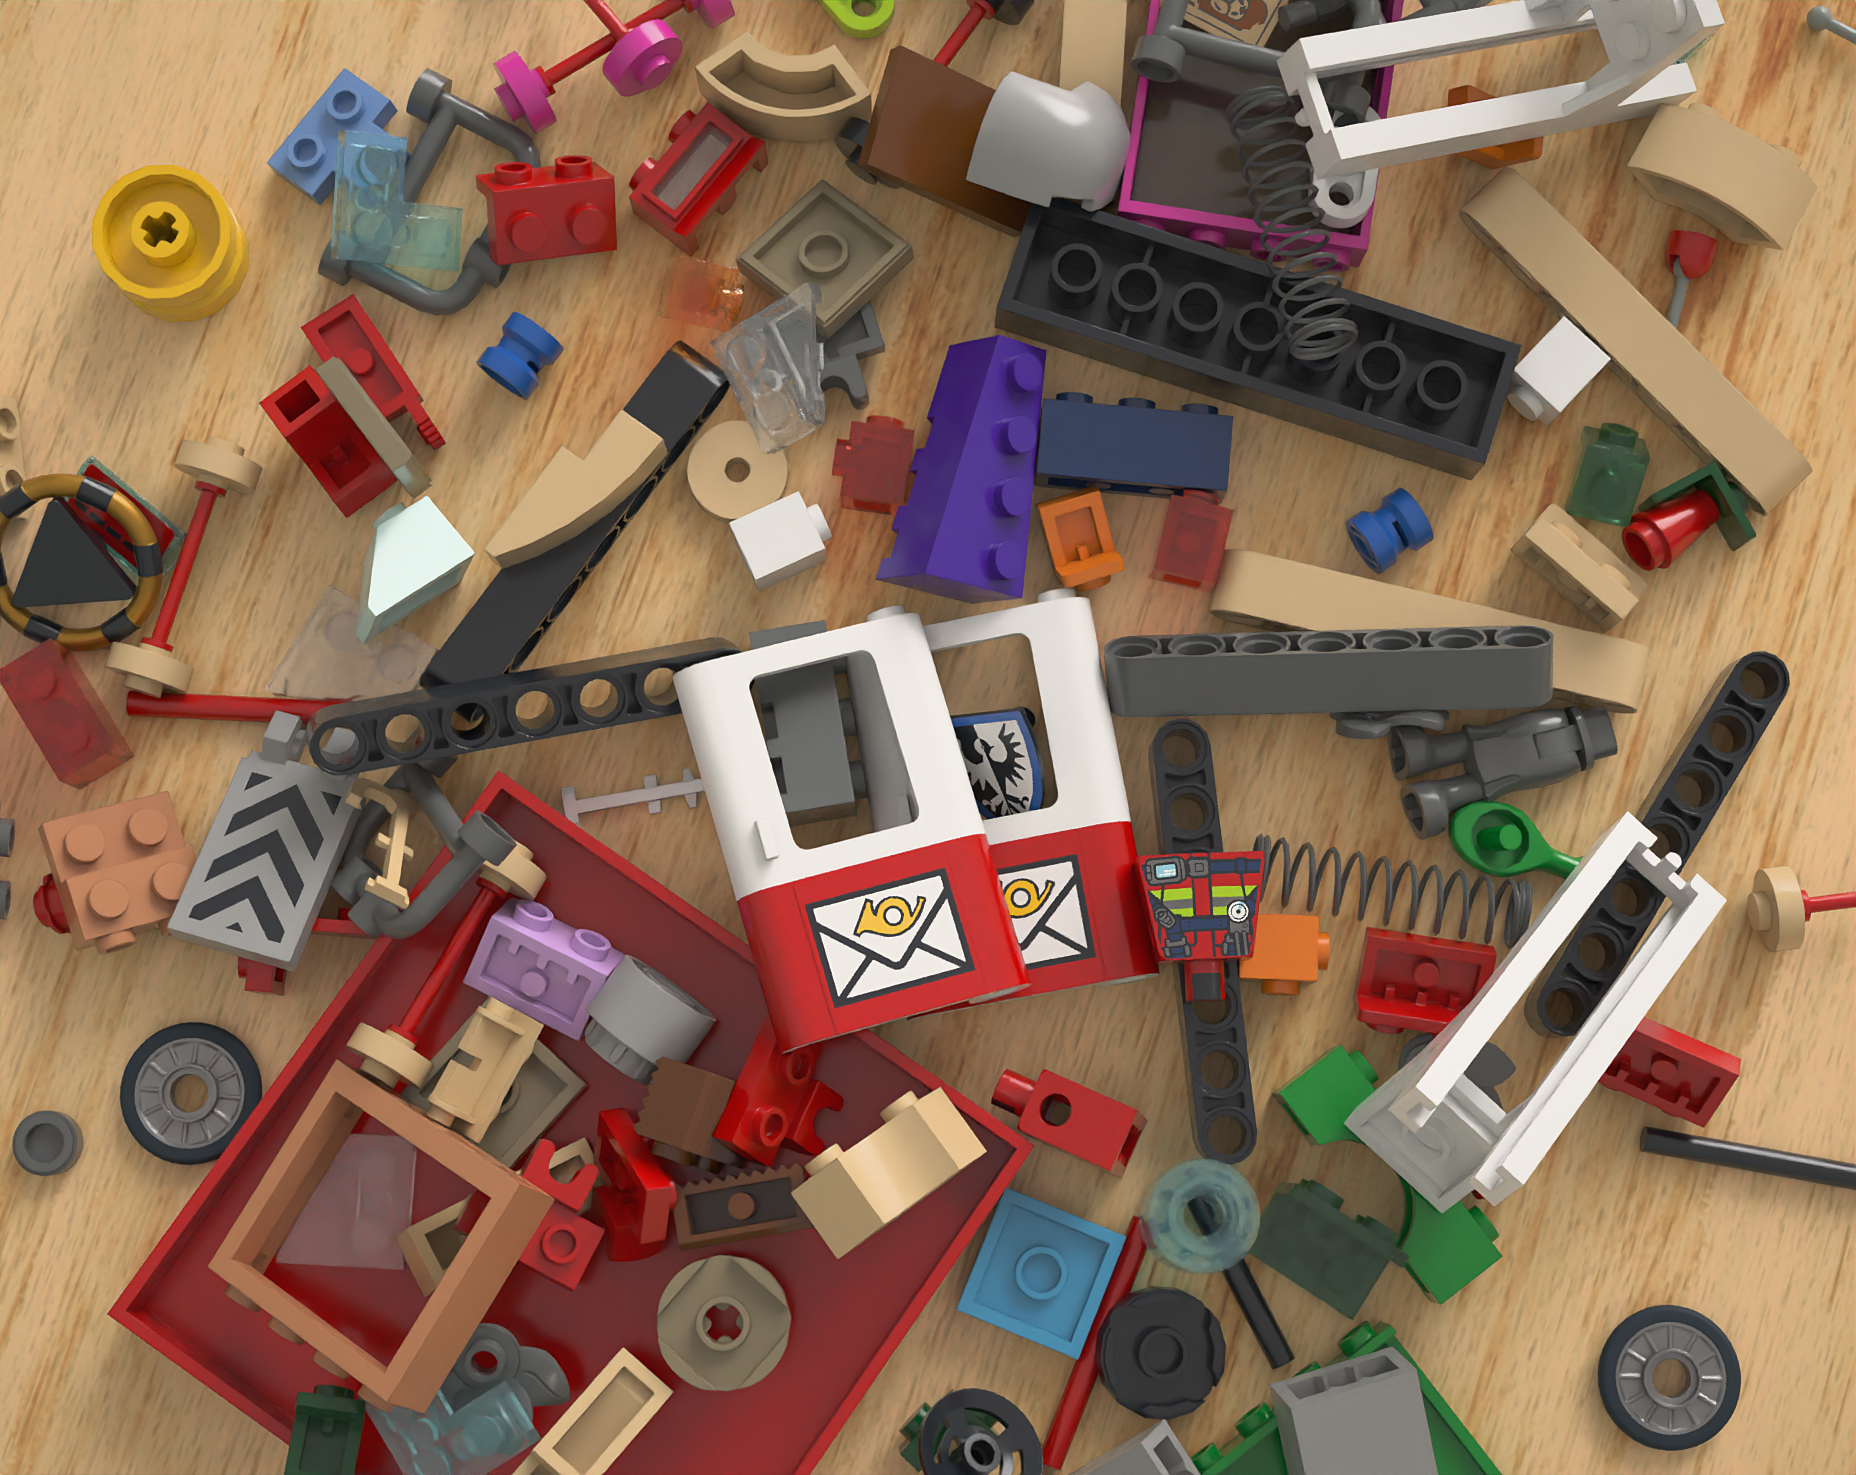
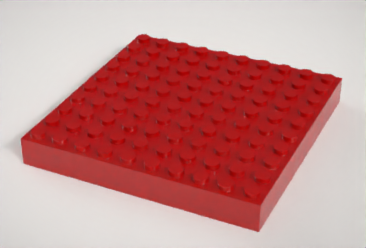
M498 770L462 820L463 824L476 810L494 820L513 840L522 844L534 854L531 862L539 867L547 876L534 898V902L547 907L553 913V918L577 930L587 929L601 934L610 942L612 948L622 952L624 955L633 956L657 970L707 1008L717 1021L685 1064L737 1082L766 1016H769L750 946ZM446 845L443 846L408 895L409 905L453 857ZM475 872L437 916L420 932L405 939H391L382 934L374 942L107 1313L111 1318L287 1445H290L298 1392L313 1393L314 1386L334 1385L354 1391V1399L366 1402V1416L355 1475H512L530 1455L536 1445L623 1347L667 1385L673 1393L603 1475H810L1035 1145L868 1028L816 1042L823 1048L810 1078L823 1082L843 1098V1106L839 1111H832L827 1107H823L815 1115L813 1130L815 1135L824 1143L823 1152L836 1143L843 1152H846L886 1124L880 1113L900 1097L912 1090L919 1100L939 1087L947 1095L987 1152L840 1259L836 1258L815 1227L680 1251L674 1212L672 1210L669 1211L666 1239L662 1240L660 1252L645 1259L630 1262L609 1261L607 1256V1229L605 1227L606 1231L574 1291L570 1292L516 1263L479 1324L492 1323L500 1325L514 1335L519 1346L535 1347L547 1351L558 1362L565 1373L570 1387V1399L568 1402L554 1406L533 1407L534 1416L529 1436L521 1450L516 1453L503 1451L490 1445L479 1434L474 1421L456 1429H446L437 1413L435 1397L425 1413L394 1405L391 1411L387 1413L359 1396L357 1392L361 1388L362 1383L353 1376L349 1375L347 1379H343L315 1363L312 1357L317 1349L308 1342L304 1341L303 1345H298L274 1332L267 1325L272 1315L264 1309L260 1308L258 1312H255L228 1297L224 1291L229 1283L209 1269L208 1265L336 1059L356 1069H359L364 1060L346 1047L359 1023L369 1025L385 1033L390 1023L399 1026L481 890L476 885L480 875ZM510 892L506 894L504 899L495 897L413 1033V1036L419 1039L413 1050L428 1061L441 1050L476 1012L478 1006H481L489 997V995L463 983L490 918L510 898L526 899ZM543 1024L544 1026L537 1038L588 1086L538 1141L540 1139L551 1141L555 1146L556 1152L585 1137L594 1154L599 1111L624 1107L633 1123H638L641 1121L638 1112L645 1108L642 1099L650 1095L647 1089L648 1085L635 1081L599 1056L586 1043L585 1034L577 1041ZM398 1080L393 1090L400 1094L407 1084ZM364 1111L264 1271L263 1276L388 1368L432 1296L431 1294L424 1297L395 1238L408 1227L466 1199L472 1194L475 1186ZM649 1138L652 1149L655 1140ZM535 1144L511 1170L516 1172L522 1169ZM779 1146L770 1167L777 1171L781 1165H785L790 1169L794 1162L805 1168L817 1156L797 1153ZM653 1154L661 1169L670 1172L674 1183H681L686 1186L688 1181H695L699 1184L701 1179L712 1181L715 1176L725 1179L728 1174L738 1177L741 1172H747L751 1175L755 1169L764 1173L768 1168L751 1163L748 1160L744 1169L723 1163L719 1175ZM806 1170V1176L808 1180L809 1178H811V1176ZM590 1210L579 1216L590 1221ZM720 1254L748 1258L766 1268L783 1288L792 1316L788 1345L775 1368L756 1384L731 1391L699 1389L681 1379L670 1368L661 1353L656 1328L659 1301L669 1282L678 1272L691 1263ZM730 1305L722 1311L712 1306L708 1310L706 1315L711 1319L712 1326L707 1333L712 1339L717 1341L725 1334L733 1340L738 1338L742 1330L736 1324L737 1317L740 1315L737 1308ZM479 1351L474 1354L475 1361L482 1367L491 1368L497 1365L496 1357L488 1351Z

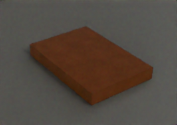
M900 45L890 49L857 168L1012 237L1021 236L1031 206V202L966 180L979 130L996 90Z

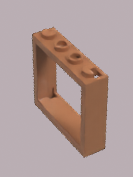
M336 1059L211 1260L208 1268L229 1283L224 1293L232 1300L252 1311L258 1312L262 1308L272 1315L267 1325L274 1332L298 1345H303L304 1341L316 1348L317 1350L312 1360L319 1366L343 1379H347L351 1375L361 1382L362 1386L357 1393L364 1400L387 1413L391 1411L394 1405L425 1413L555 1199L449 1127L427 1116V1112L393 1089L375 1081L359 1069ZM364 1111L491 1197L388 1368L263 1276L264 1271Z

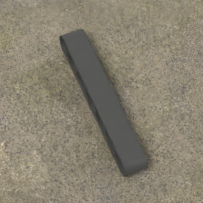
M1525 625L1126 636L1113 639L1104 647L1106 691L1110 712L1123 717L1532 708L1545 705L1553 698L1554 636L1544 628Z

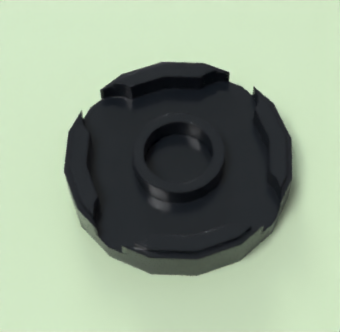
M1149 1286L1128 1293L1108 1311L1097 1332L1095 1362L1101 1383L1117 1403L1144 1418L1171 1420L1194 1412L1205 1402L1203 1399L1210 1393L1212 1387H1217L1224 1373L1226 1343L1220 1322L1200 1300L1178 1288Z

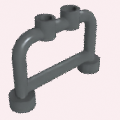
M1163 0L1153 35H1145L1138 39L1131 61V67L1137 74L1149 80L1162 83L1175 82L1179 79L1186 55L1282 78L1277 60L1285 52L1183 28L1181 26L1189 0ZM1349 0L1355 8V17L1351 30L1379 25L1380 3L1378 0ZM1366 70L1318 79L1331 120L1335 110L1344 113L1337 118L1334 126L1344 127L1364 123L1371 100L1370 94L1361 87Z
M429 68L425 69L417 79L406 107L408 114L428 124L365 241L343 230H338L330 239L323 252L318 267L319 275L341 286L346 285L353 277L418 311L436 316L454 314L467 307L480 292L484 282L498 288L505 279L511 264L497 265L490 259L488 223L480 238L478 237L468 250L457 281L446 290L436 291L383 265L382 262L456 125L507 149L513 154L516 162L528 163L532 165V168L541 167L540 152L532 138L517 126L451 94V79Z
M420 725L407 738L406 741L412 739L417 734ZM457 755L401 765L383 785L391 790L401 789L408 793H413L453 856L406 910L364 889L369 877L374 880L378 875L382 877L383 871L368 859L366 849L370 839L391 814L384 805L372 799L369 800L361 811L341 859L343 869L333 879L331 885L346 901L354 905L348 912L350 919L362 931L375 939H378L382 934L391 939H405L420 932L437 916L485 861L499 866L517 846L513 838L486 814L476 810L463 824L432 775L442 778L458 760Z

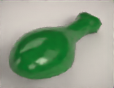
M1497 801L1470 803L1458 809L1449 823V840L1455 852L1468 865L1484 874L1496 877H1511L1532 871H1543L1567 879L1584 857H1572L1553 849L1546 842L1532 820L1521 810L1509 804Z

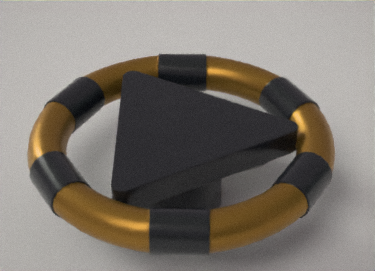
M67 473L41 475L21 481L0 496V615L9 625L23 634L24 637L52 649L72 652L93 651L112 646L113 642L120 643L142 627L153 612L158 601L164 568L159 540L156 538L145 516L134 503L109 485L88 476ZM64 497L76 498V500L109 513L125 529L133 543L139 575L137 586L107 551V545L102 536L94 529L87 527ZM53 498L48 503L18 585L13 593L8 585L1 551L6 529L13 519L32 507L39 500ZM132 598L127 607L101 625L91 628H67L35 613L33 614L26 608L129 600Z

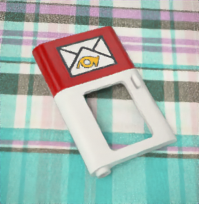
M1072 588L1055 589L1041 593L1037 596L1038 603L923 626L931 653L1022 635L1029 639L1058 789V799L1053 806L982 820L1031 985L995 999L978 1003L964 1001L906 1017L907 1021L1084 986H1111L1152 978L1160 974L1159 966L1155 964L1134 873V860L1138 855L1090 600L1085 597H1076L1075 590ZM864 654L846 656L844 659L874 833L912 823V818L913 822L916 820L917 810L872 661Z
M900 605L883 608L867 616L868 622L705 661L687 667L672 677L780 1054L794 1051L808 1044L960 1002L978 1003L995 999L1031 985L920 616L916 613H905L904 607ZM854 654H864L870 658L875 670L917 810V817L910 824L804 850L795 844L751 697L749 684L756 678Z

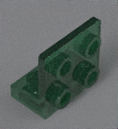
M1302 1178L1299 1184L1280 1182L1240 1248L1339 1313L1353 1320L1385 1267L1391 1265L1403 1268L1409 1259L1407 1254L1396 1248L1401 1236L1368 1215L1365 1218L1357 1214L1354 1220L1339 1211L1345 1200L1312 1179L1307 1181Z

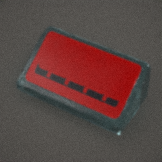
M90 455L81 465L76 475L88 476L117 489L142 512L152 527L156 538L159 540L164 578L177 563L187 534L95 457ZM64 497L87 527L94 529L102 536L107 545V551L139 577L133 543L120 523L109 513L76 500V498Z

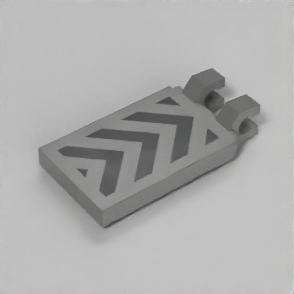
M276 710L263 736L262 753L251 750L248 758H241L167 926L173 938L295 972L362 811L345 803L346 793L352 783L358 778L359 773L331 775L319 768L298 763L306 744V731L300 729L302 721L299 716ZM335 727L324 751L331 754H340L347 751L355 740V733L347 729ZM365 797L360 802L362 809L366 802Z

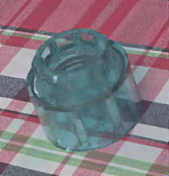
M1193 1159L1164 1170L1150 1183L1141 1201L1139 1223L1144 1242L1150 1252L1162 1264L1172 1270L1185 1274H1209L1234 1266L1250 1251L1259 1231L1260 1207L1252 1186L1235 1168L1213 1159ZM1193 1198L1206 1201L1214 1211L1215 1222L1213 1228L1205 1236L1193 1234L1184 1223L1183 1212L1185 1206Z

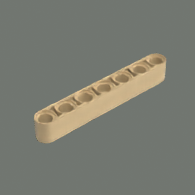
M1507 166L1503 167L1459 210L1461 219L1473 234L1560 320L1565 316L1611 358L1606 366L1706 465L1714 461L1716 462L1726 482L1732 481L1739 487L1747 501L1748 507L1761 516H1767L1812 473L1811 465L1802 453L1516 171Z
M1242 549L1223 550L1209 609L1210 614L1217 618L1271 632L1516 625L1541 627L1550 631L1554 636L1553 699L1591 708L1604 706L1609 712L1623 714L1637 713L1650 653L1648 647L1629 640Z

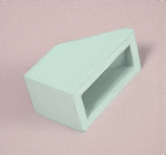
M428 496L408 508L402 503L391 507L373 524L375 533L365 554L356 626V636L363 644L460 583L475 555V552Z

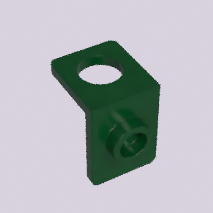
M1715 461L1657 491L1638 506L1641 512L1666 503L1696 488V490H1703L1708 493L1716 503L1720 515L1716 525L1732 551L1743 547L1756 537V532L1746 516L1749 509L1743 493L1734 482H1726Z

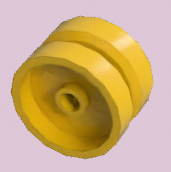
M175 164L147 165L122 176L102 196L92 220V248L102 271L143 313L166 322H195L220 311L239 292L249 269V241L236 214L228 206L221 193L201 174Z

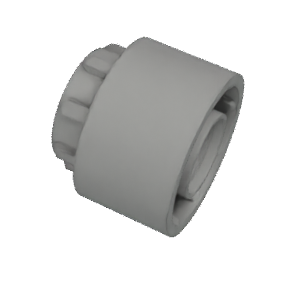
M626 954L586 1008L593 1017V1020L585 1029V1041L599 1056L616 1069L641 1084L650 1085L654 1083L651 1074L658 1070L656 1060L666 1057L685 1064L717 1020L707 1008L673 981L644 962Z

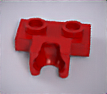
M766 1016L712 1137L749 1162L766 1167L771 1166L779 1146L809 1156L820 1155L823 1152L824 1143L815 1135L813 1130L815 1115L823 1107H827L832 1111H839L843 1106L841 1095L823 1082L810 1078L823 1047L815 1042L797 1048L794 1051L780 1054L770 1016Z
M624 1107L599 1111L593 1162L599 1168V1174L605 1186L593 1188L590 1222L603 1229L606 1227L607 1256L611 1262L637 1261L659 1253L662 1240L666 1239L669 1211L675 1209L677 1202L676 1187L672 1175L669 1171L661 1169L651 1153L652 1149L649 1138L636 1134L633 1127L634 1123Z
M540 1139L530 1152L519 1175L555 1200L516 1263L571 1292L575 1290L606 1231L576 1214V1212L580 1211L599 1175V1168L594 1164H587L575 1172L569 1183H559L549 1173V1163L555 1152V1146L547 1139ZM475 1187L453 1229L468 1237L491 1197Z

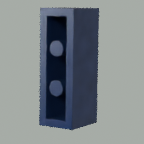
M1058 393L1055 400L1043 399L1034 487L1078 491L1096 486L1100 493L1221 504L1228 489L1233 416L1218 415L1219 409L1207 404H1185L1181 406V411L1156 409L1154 401L1142 398H1123L1118 401V405L1093 403V397L1084 393Z

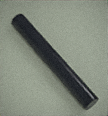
M1202 1182L1181 1193L1272 1370L1295 1359V1356L1205 1183Z

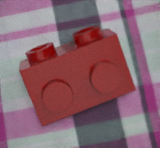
M584 155L561 156L555 159L554 166L532 168V165L528 163L507 162L496 165L494 173L476 175V189L486 197L490 259L495 264L505 265L617 250L614 176L596 162H593L591 157Z
M1366 927L1353 993L1357 1020L1364 1022L1372 1030L1381 1033L1399 1034L1404 1029L1429 1032L1435 1038L1475 998L1492 976L1497 957L1494 946Z

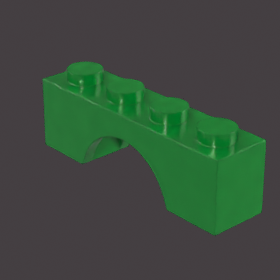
M1339 1045L1330 1048L1274 1091L1272 1095L1310 1145H1322L1345 1140L1367 1146L1343 1123L1360 1103L1376 1091L1372 1084L1378 1081L1379 1078L1358 1050L1354 1049L1347 1054L1344 1048ZM1395 1171L1403 1190L1405 1207L1401 1229L1390 1250L1428 1300L1441 1305L1503 1257L1492 1243L1499 1237V1234L1490 1220L1477 1206L1474 1205L1467 1210L1459 1200L1444 1213H1441Z

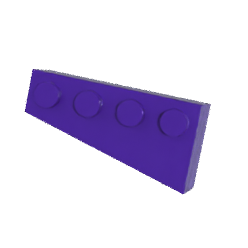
M1002 335L949 345L927 415V419L932 424L925 447L916 449L910 472L916 475L907 505L898 507L891 530L897 533V538L891 557L882 558L875 580L971 604L1023 598L1047 350Z

